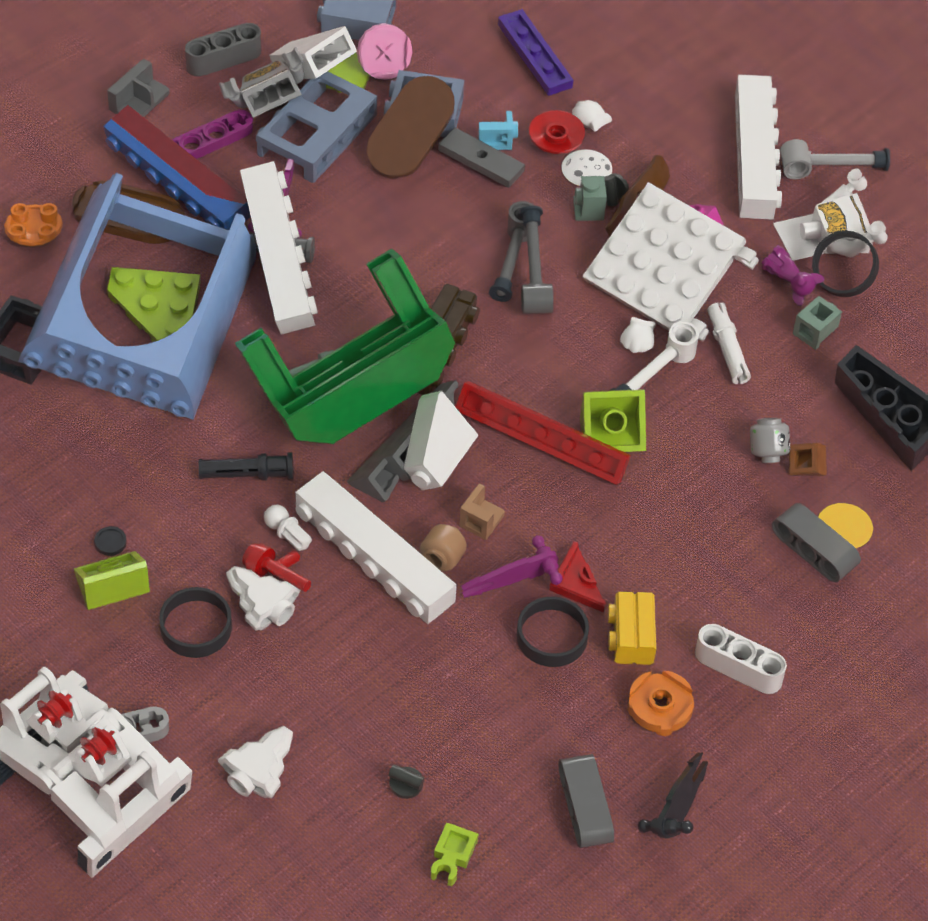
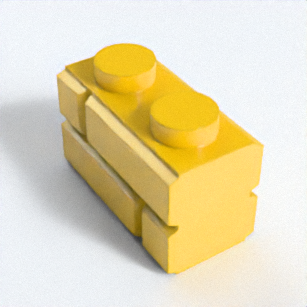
M617 592L614 604L608 605V623L614 624V631H609L608 649L609 651H615V662L617 664H632L635 662L636 664L651 665L654 663L656 654L654 594L647 592H637L636 594L633 592Z

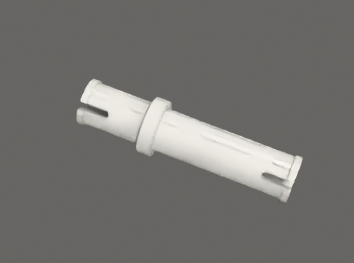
M721 302L720 304L714 303L707 309L714 327L712 333L714 338L719 341L732 377V382L738 384L739 379L740 384L746 383L750 380L751 374L736 338L735 332H737L735 324L729 319L725 304Z

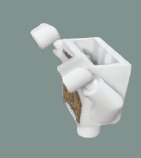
M853 169L848 173L847 179L849 183L847 185L843 184L824 201L815 206L811 222L800 224V234L803 240L817 238L820 243L826 236L834 232L848 230L863 235L872 245L874 241L877 244H884L887 241L888 236L883 222L875 221L870 225L858 194L852 193L854 189L862 191L867 187V180L864 176L861 177L862 172L859 169ZM841 238L828 245L823 252L825 254H839L851 258L859 253H869L870 247L865 242L856 238Z

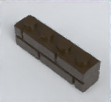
M446 284L443 286L431 309L447 322L455 341V345L445 366L450 367L456 356L455 348L458 344H464L468 335L467 327L469 323L473 325L476 323L480 308L477 307V296L475 293L464 289L461 291L456 286ZM442 370L437 381L417 393L421 395L431 393L433 387L437 388L442 383L444 371Z

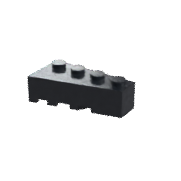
M855 345L837 364L835 384L912 471L928 454V394Z

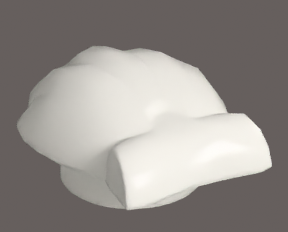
M591 100L578 101L572 109V114L581 120L584 127L591 128L594 132L612 121L611 116L605 113L597 102Z
M631 317L630 325L623 331L620 342L633 353L646 352L652 349L654 346L653 330L656 323Z

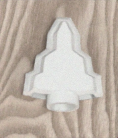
M233 566L226 572L231 589L240 596L239 606L246 613L245 621L255 631L263 630L272 622L277 626H281L290 619L295 610L293 602L300 593V589L287 581H279L273 576L260 577L250 569Z
M282 726L267 732L258 742H246L238 750L229 749L218 759L219 764L229 774L227 778L229 785L238 794L245 797L249 796L253 791L264 798H272L281 786L279 777L284 771L282 759L290 751L293 732Z

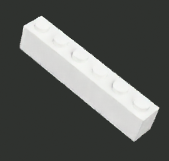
M738 75L735 115L739 218L774 219L776 208H781L782 191H777L781 181V170H776V166L779 165L780 150L775 149V145L778 144L779 130L774 128V125L777 124L778 110L773 108V105L776 104L777 90L772 88L771 76Z
M274 161L240 170L273 313L280 334L315 326L313 314H317L318 310L314 296L308 297L307 289L312 288L308 271H302L301 263L306 261L302 246H296L294 238L299 237L296 222L289 219V213L293 212V207L289 195L284 196L282 189L287 188L284 172L277 171Z
M324 471L296 491L295 509L299 517L303 521H309L314 525L325 540H331L336 544L347 559H353L358 563L369 578H375L380 582L386 592L391 597H397L403 602L413 616L420 617L429 624L455 603L456 583Z

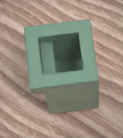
M581 176L580 188H575V196H573L575 221L604 220L607 199L604 176Z
M818 296L797 314L793 335L816 350L820 347V343L839 327L842 311L834 304Z

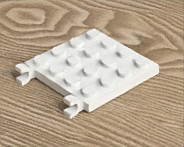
M648 182L586 270L583 278L586 282L668 331L676 322L685 321L692 323L698 329V339L703 342L709 330L706 329L707 325L694 318L734 259L753 270L759 259L755 257L757 253L754 250L744 246L746 244L744 237Z

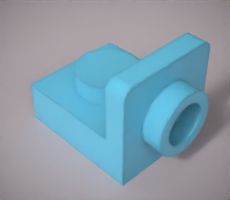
M506 111L505 122H479L478 140L497 150H512L513 138H518V121H513L512 111Z

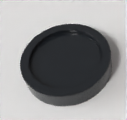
M114 526L102 528L96 533L94 538L97 551L106 556L120 554L127 544L124 531Z

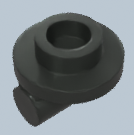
M612 173L604 177L608 206L618 205L619 199L629 190L627 181L621 175Z
M393 764L388 775L390 777L389 785L391 791L400 798H413L423 788L425 777H422L421 773L415 768L399 767Z

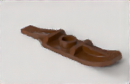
M654 155L647 169L636 179V182L625 195L619 199L620 205L611 221L605 227L609 237L635 202L636 195H640L648 182L661 190L665 188L670 174L669 167L663 156Z

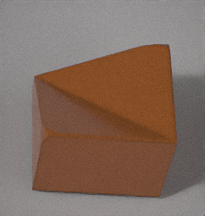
M818 442L790 445V476H826V446Z

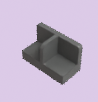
M143 58L107 90L109 110L118 114L124 107L129 105L144 117L170 94V90L153 79L152 63Z

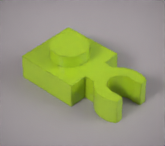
M446 823L434 850V857L439 860L435 861L431 867V879L435 880L439 872L446 871L449 873L448 885L453 886L457 880V866L467 867L477 844L479 834Z

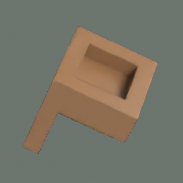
M479 483L460 508L459 526L487 540L504 517L505 511L484 500L485 486Z

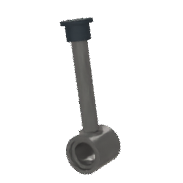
M527 201L515 202L509 208L507 232L511 240L500 276L489 289V295L500 302H506L512 298L511 277L521 244L527 241V230L523 225V217L520 216L519 211L523 207L534 206Z
M526 206L520 209L519 214L523 217V225L527 230L530 283L522 284L521 286L522 314L553 313L552 284H544L541 276L538 226L541 224L540 216L543 214V209L539 206Z

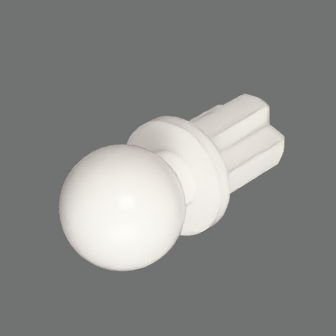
M272 505L266 509L264 521L269 528L277 530L279 538H285L298 551L309 547L312 541L311 537L298 525V520L295 517L289 518V513L285 507Z

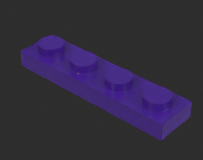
M523 9L498 17V26L548 96L573 88V78Z

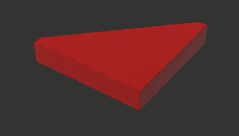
M573 541L558 569L563 580L559 585L551 583L549 591L604 613L606 601L602 598L596 586L597 582L588 563L585 562L578 542Z

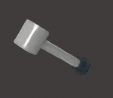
M799 139L787 141L780 148L784 174L787 178L795 180L808 176L812 171V165H872L873 168H883L884 171H888L890 167V151L888 148H884L883 151H873L872 154H811L807 143Z

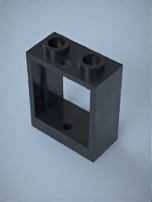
M10 295L0 310V373L32 385L42 369L31 368L24 363L18 362L21 352L5 347L1 343L16 322L33 328L42 306L34 304L28 299H21Z

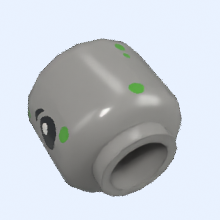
M781 418L757 419V424L752 425L750 428L751 453L754 456L762 457L763 463L780 462V456L790 452L789 426L781 423Z

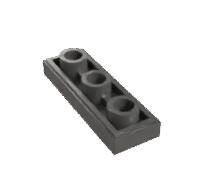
M456 127L439 143L440 152L508 188L525 171L524 163Z

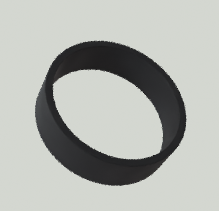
M848 230L837 231L826 236L816 247L812 258L813 273L819 274L820 257L826 247L832 242L841 238H856L865 242L871 249L873 264L869 276L862 284L850 290H835L823 282L820 283L826 291L839 297L856 296L866 291L875 281L879 271L878 254L873 245L863 235Z
M202 587L180 590L165 601L160 611L159 621L162 639L169 649L181 656L190 658L209 656L220 650L227 643L231 635L232 620L230 607L227 601L213 590ZM204 601L222 610L227 618V623L223 631L211 641L201 644H187L176 640L167 632L164 626L165 620L174 608L183 603Z
M550 596L536 599L529 603L519 616L517 626L518 645L523 654L537 664L548 667H560L577 660L586 648L589 632L588 619L578 605L565 598ZM545 610H556L572 616L580 624L584 637L576 647L569 651L547 653L534 648L528 643L522 633V626L535 613Z

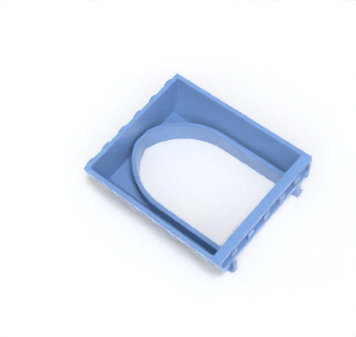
M115 173L110 180L103 184L100 183L94 190L18 362L24 363L31 368H39L54 373L61 378H69L84 383L91 388H99L114 393L118 397H126L141 402L148 407H156L171 412L176 416L193 420L256 260L255 239L253 234H249L244 225L246 220L244 216L237 213L230 230H226L122 195L120 190L123 175ZM108 220L219 256L198 309L184 326L170 336L139 346H115L99 333L88 318L81 300L80 285Z

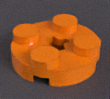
M663 670L662 674H652V671L644 673L633 682L630 688L628 712L641 727L656 732L660 736H669L673 731L685 726L692 717L694 709L692 688L682 676L671 671ZM663 697L668 699L667 706H658L654 698L660 700Z

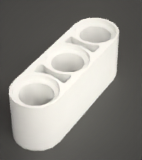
M707 624L699 631L695 655L699 662L762 693L773 694L779 691L787 667L783 656L717 624Z

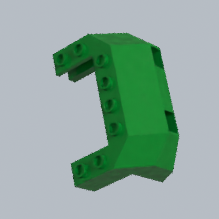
M392 248L366 263L394 315L294 376L290 374L271 339L264 333L261 327L235 343L265 396L296 440L334 444L439 379L455 345V341L447 322L429 307L402 256Z

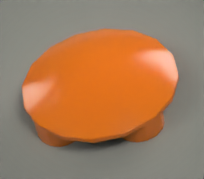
M52 203L43 205L15 204L11 207V214L7 217L4 224L5 233L10 240L25 246L46 244L54 240L60 234L63 227L62 218L57 211V207Z

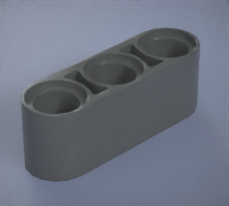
M243 23L189 41L185 46L187 72L193 76H204L258 58L262 51L260 27L254 23Z
M800 503L792 505L772 522V528L776 536L832 582H839L861 562L859 552L851 543Z
M588 754L559 759L560 780L579 848L613 843V823L594 755Z

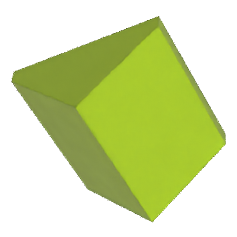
M645 390L583 392L580 413L582 433L623 452L646 451Z
M136 551L74 568L75 576L88 610L150 592L146 560Z

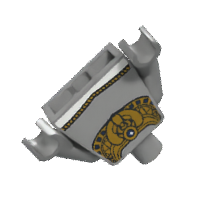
M294 47L287 54H282L287 65L277 60L245 75L240 89L237 87L235 78H230V81L225 83L220 82L219 86L224 99L229 98L239 108L248 107L252 116L255 117L302 95L297 84L304 78L302 66L304 60L297 47Z

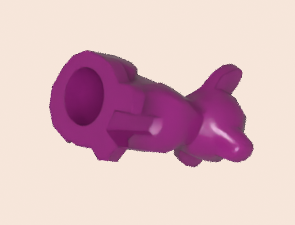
M779 245L761 263V268L764 271L776 274L779 278L791 283L792 297L798 306H802L804 297L809 295L817 284L825 280L818 273L800 272L788 252Z

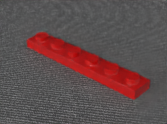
M470 381L464 382L455 406L456 409H459L460 413L615 485L621 483L631 457L630 454Z

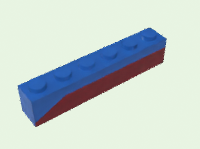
M129 105L124 107L103 126L107 137L105 139L107 145L114 152L120 151L124 154L126 160L134 168L140 167L145 171L146 176L154 184L160 183L165 187L169 196L175 200H181L192 215H199L206 223L226 230H230L236 213L243 215L246 219L245 222L251 217L248 202L244 196Z

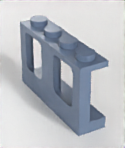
M328 71L316 79H308L305 86L300 90L302 95L289 100L281 110L274 114L273 119L265 127L263 126L259 129L256 135L258 156L263 157L268 150H271L287 159H293L295 163L304 167V179L311 183H314L377 116V95ZM326 84L349 95L339 108L333 112L313 104L326 91ZM297 120L317 129L302 146H297L281 138Z

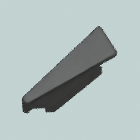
M454 380L442 383L432 393L442 391L454 405V390L458 388V382ZM417 409L348 479L349 485L380 502H385L399 478L402 481L411 479L403 468Z

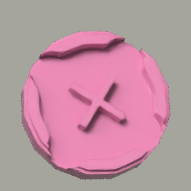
M386 23L374 25L366 30L359 39L357 47L358 62L363 70L372 77L382 80L396 78L399 70H404L408 67L413 53L411 41L405 32L395 25Z

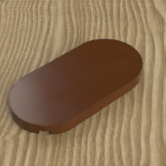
M420 76L412 79L402 88L368 140V158L377 173L386 178L394 179L411 175L420 167L452 119L455 111L453 92L443 80L433 76Z
M105 180L95 181L93 185L88 187L84 185L74 194L72 200L73 214L79 223L94 190L100 183H105ZM121 184L120 194L185 216L180 203L171 196ZM108 220L103 231L104 233L149 244H162L171 241L112 220Z

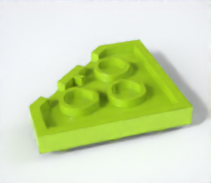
M112 267L107 289L108 297L126 311V316L139 329H144L151 337L152 342H156L178 331L194 315L201 279L200 274Z

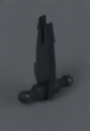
M703 752L696 753L687 762L688 766L673 784L665 799L666 804L659 817L654 818L652 821L642 819L638 822V829L641 832L652 831L653 834L658 835L660 838L669 839L680 835L681 832L689 834L693 831V824L688 820H683L693 803L700 782L705 777L708 761H702L696 771Z

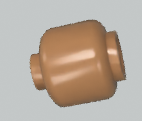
M439 524L429 531L422 541L419 551L421 555L440 571H449L456 566L464 555L467 544L464 536L456 527Z

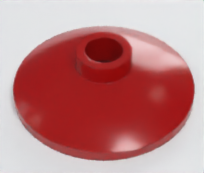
M552 110L537 115L531 121L529 137L539 149L549 153L563 154L577 149L583 143L585 128L581 120L575 115L565 111Z

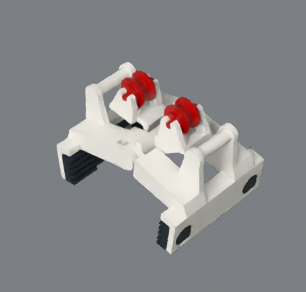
M42 667L35 679L10 700L4 699L0 703L3 725L0 727V785L17 772L46 794H51V800L88 836L78 845V865L93 878L191 789L192 770L179 757L169 763L117 710L108 708L105 702L91 694L87 690L86 679L72 670L66 676L61 675L56 680L54 674L48 668ZM40 692L39 699L19 714L18 710ZM44 738L50 744L56 739L62 745V748L55 743L46 747L40 742ZM122 768L125 770V772L122 775H120L113 783H111L110 785L105 784ZM83 778L99 784L102 787L99 794ZM136 781L143 790L121 809L119 795Z

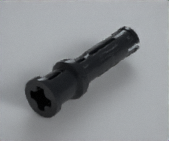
M293 452L278 456H267L266 453H261V455H258V458L199 459V479L259 476V479H262V481H267L268 478L287 477L288 480L294 479Z

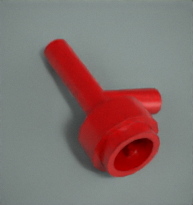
M253 543L246 549L242 559L246 569L252 570L260 577L270 572L304 592H307L311 587L309 579L289 569L290 566L300 561V555L297 551L293 550L274 561V549L263 543Z

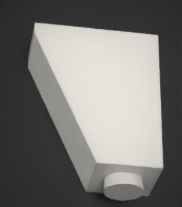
M346 26L291 41L269 56L272 62L280 60L284 65H287L282 54H287L294 47H297L304 60L302 63L303 79H316L357 52Z
M442 391L425 394L420 397L403 468L411 477L412 482L422 491L442 487L478 437L476 431Z

